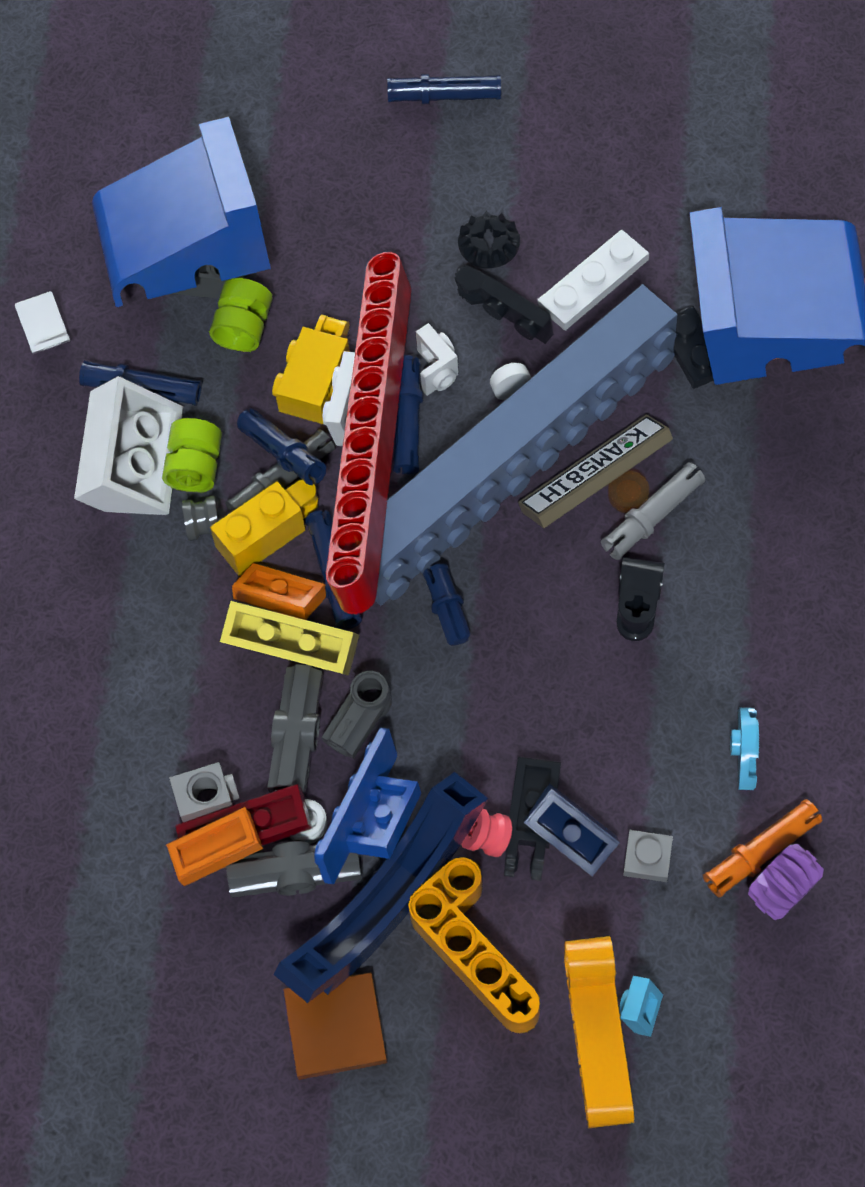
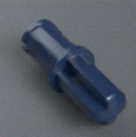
M433 565L430 567L433 575H431L428 569L423 572V577L426 580L433 601L431 605L432 613L438 615L449 645L464 644L469 640L470 631L461 608L464 603L463 598L457 595L448 565Z

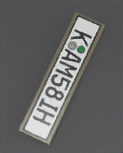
M646 414L520 500L518 504L521 511L542 528L547 527L673 439L670 429Z

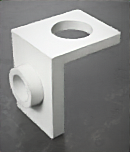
M51 291L15 303V308L32 354L70 342Z

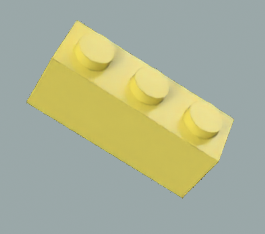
M230 601L220 642L349 675L359 635L354 632Z

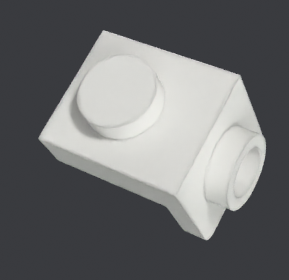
M428 323L416 331L417 351L430 365L420 373L422 391L427 396L435 390L443 391L447 389L458 375V358L454 353L455 349L452 342L444 333L438 334Z

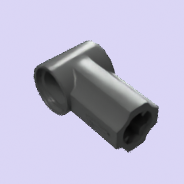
M364 671L352 680L348 697L321 737L324 743L346 757L352 759L356 757L380 717L385 716L391 708L392 696L384 676L375 671ZM369 689H378L382 692L381 696L373 702H366L361 699L362 694Z

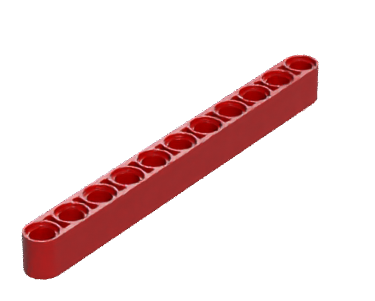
M393 252L377 254L368 262L366 267L326 569V580L340 608L348 614L365 612L374 604L377 596L411 298L410 282L400 257Z

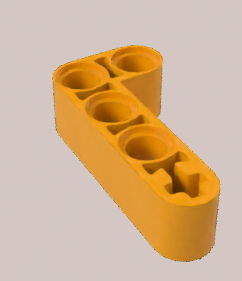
M464 857L455 858L444 865L412 894L408 904L411 924L415 931L504 1027L515 1033L528 1032L535 1027L539 1020V996L535 989L464 915L481 897L482 877L480 868L474 861ZM458 876H467L474 881L470 888L462 891L453 888L451 882ZM428 904L436 905L441 909L440 914L430 920L421 918L418 915V911L421 907ZM455 936H464L470 940L471 945L464 951L456 952L448 948L447 943ZM484 968H494L500 972L501 978L494 984H484L478 980L477 975ZM509 986L510 997L516 1004L523 1005L527 1002L528 1014L524 1015L520 1011L511 1014V1001L505 995Z
M611 937L565 941L566 977H568L567 985L572 1021H574L573 1028L578 1063L581 1065L579 1070L588 1128L634 1123L633 1101L615 987L616 971Z

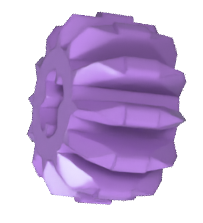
M799 844L789 845L751 884L748 895L756 902L755 905L764 914L767 913L773 920L782 919L822 878L824 869L816 862L817 859L808 850L805 851Z

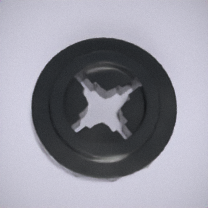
M486 211L483 216L477 218L471 215L469 222L465 226L460 227L458 237L460 253L465 260L480 268L503 266L510 262L519 250L520 234L516 229L515 222L506 220L503 213L495 216L490 215ZM486 229H490L494 237L492 249H488V244L483 239Z

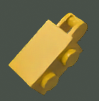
M321 315L314 330L302 327L298 339L290 342L286 354L287 366L284 373L277 374L272 389V395L276 396L279 412L324 424L322 417L325 403L331 400L334 369L337 366L340 367L344 351L350 352L348 339H346L349 331L348 321Z
M299 480L284 490L279 482L276 481L210 527L215 547L238 576H241L253 563L258 564L306 531L303 519L318 507L315 485H308L303 480Z

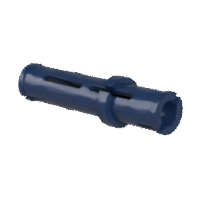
M421 74V77L387 78L388 102L422 101V104H429V101L500 100L501 76L429 77V74Z
M404 355L394 438L393 471L397 474L400 473L401 467L402 474H416L419 472V405L423 403V392L420 390L419 383L421 361L417 357L413 359V356Z
M84 360L79 374L80 386L97 388L119 376L168 400L194 406L198 405L202 391L201 380H190L129 369V366L126 364H119L115 367Z
M253 408L250 409V413L246 409L239 415L237 428L253 439L254 442L269 454H272L277 459V463L281 468L288 472H294L308 485H313V481L315 484H318L323 480L326 474V465L311 455L303 442L298 439L289 438L283 431L266 420Z
M322 510L314 511L306 516L305 521L322 572L326 598L329 599L336 627L338 629L345 627V630L351 629L362 622L361 614H348L340 608L326 580L333 524L332 517L328 510H325L323 513Z

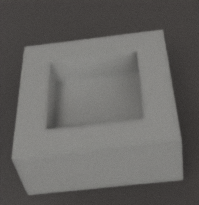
M629 830L623 876L667 882L673 836Z

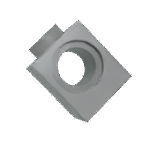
M219 762L169 777L183 822L233 806V800L240 799L233 775L224 776ZM205 789L217 791L216 796L210 801L201 802L197 800L199 793Z

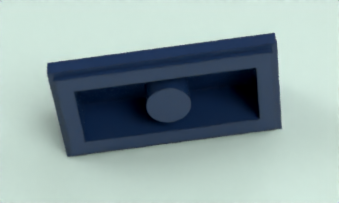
M551 784L546 787L524 820L528 827L591 876L597 872L620 843L616 835Z

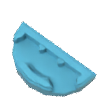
M739 707L738 730H731L730 754L738 756V790H754L757 784L756 758H759V722L756 720L757 710L755 708Z

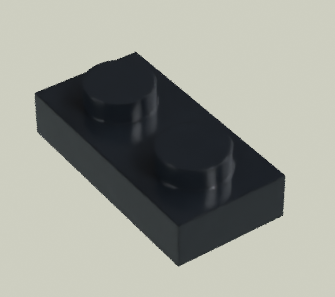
M694 306L677 312V335L673 353L692 388L695 389L714 381L703 334L702 319Z

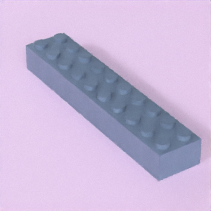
M642 284L387 500L375 601L381 606L388 599L396 600L401 597L408 589L409 581L420 572L423 574L426 569L431 571L430 567L439 562L440 555L450 546L453 548L460 546L467 539L470 529L480 520L483 522L490 520L499 510L500 503L510 494L513 497L519 495L529 484L532 475L539 469L542 471L548 470L557 461L561 450L568 444L571 446L577 445L586 436L590 425L597 419L600 421L606 420L616 409L617 402L626 394L629 396L635 395L643 387L646 377L654 370L658 372L664 370L674 358L673 351L677 335L676 324L678 314Z

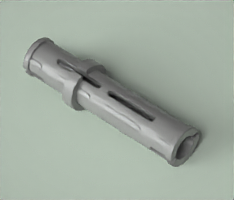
M690 462L686 463L678 473L638 509L632 508L626 513L625 521L601 540L604 550L607 552L617 542H620L610 554L612 558L619 560L641 538L647 539L653 534V527L698 486L705 482L702 471L699 470L693 477L687 480L697 466Z

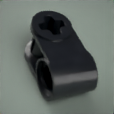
M623 557L616 623L620 635L625 639L641 641L652 633L657 601L660 600L665 563ZM632 613L641 614L638 618L632 617Z

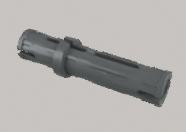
M320 429L304 442L308 452L319 460L335 450L332 441L324 442L330 437ZM276 463L264 474L259 472L251 478L252 483L234 497L228 499L225 504L228 510H235L276 481L285 488L299 476L292 471L284 470Z

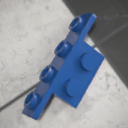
M380 727L373 742L367 745L364 760L357 773L351 776L348 791L341 805L335 808L331 824L324 838L319 840L316 845L314 859L319 867L324 883H335L349 853L390 859L421 795L417 781L388 777L397 758V752L388 728Z

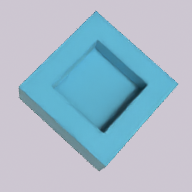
M633 976L630 988L624 991L620 1001V1019L634 1033L649 1037L652 1035L663 998L662 992L650 979Z

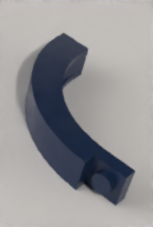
M455 772L431 788L413 822L395 847L391 858L385 860L363 889L327 926L279 962L274 976L307 1003L323 991L327 995L330 994L380 947L409 913L408 904L412 894L451 860L489 798Z

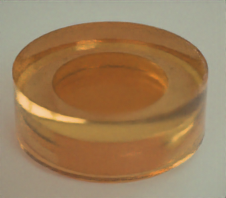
M627 471L609 483V502L619 512L627 513L632 508L638 509L649 498L648 481L638 472Z

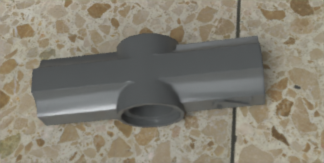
M296 664L293 667H286L280 710L275 711L272 723L271 745L274 749L267 786L268 791L271 793L296 784L302 788L304 796L306 793L311 753L316 751L318 740H314V737H319L320 715L318 714L323 681L322 671L309 665Z
M304 841L286 842L276 845L271 852L251 854L226 866L231 898L276 891L284 896L296 895V890H299V894H305L313 891L318 885L327 884L324 883L319 867L315 863L314 853L316 845L311 846ZM349 853L335 883L362 879L359 854Z

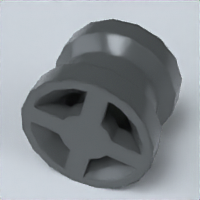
M206 497L203 502L198 503L192 500L182 501L188 541L197 540L200 535L204 534L212 536L210 527L220 520L216 497Z

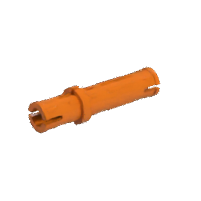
M804 799L797 807L747 844H738L732 848V855L709 872L703 874L705 882L712 881V883L707 885L708 888L717 897L721 898L728 890L747 876L755 877L761 871L760 867L823 821L821 814L813 815L818 812L816 806L809 800Z

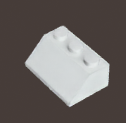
M119 376L90 391L74 499L104 512L169 514L172 488L164 483L162 473L166 454L170 453L167 449L171 423L182 418L183 406Z

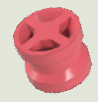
M482 809L471 830L463 840L462 847L472 851L480 848L483 849L486 855L492 857L501 856L511 839V819L509 816L500 813L491 816L486 809Z

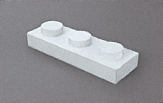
M621 229L538 299V307L549 313L551 319L566 331L649 260V252Z

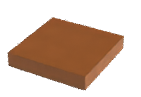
M372 973L350 976L330 994L327 995L323 991L309 1003L305 1002L290 988L283 989L298 1080L387 1063Z

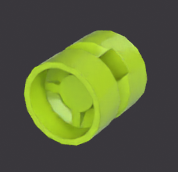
M232 278L226 280L218 300L219 309L214 313L209 330L212 340L226 349L243 352L256 350L264 330L263 322L268 316L272 303V293L262 284L250 279Z
M183 418L171 423L167 449L170 453L166 454L162 473L164 483L179 491L202 493L211 490L214 486L217 470L215 459L218 458L222 439L220 428L213 423L196 418Z

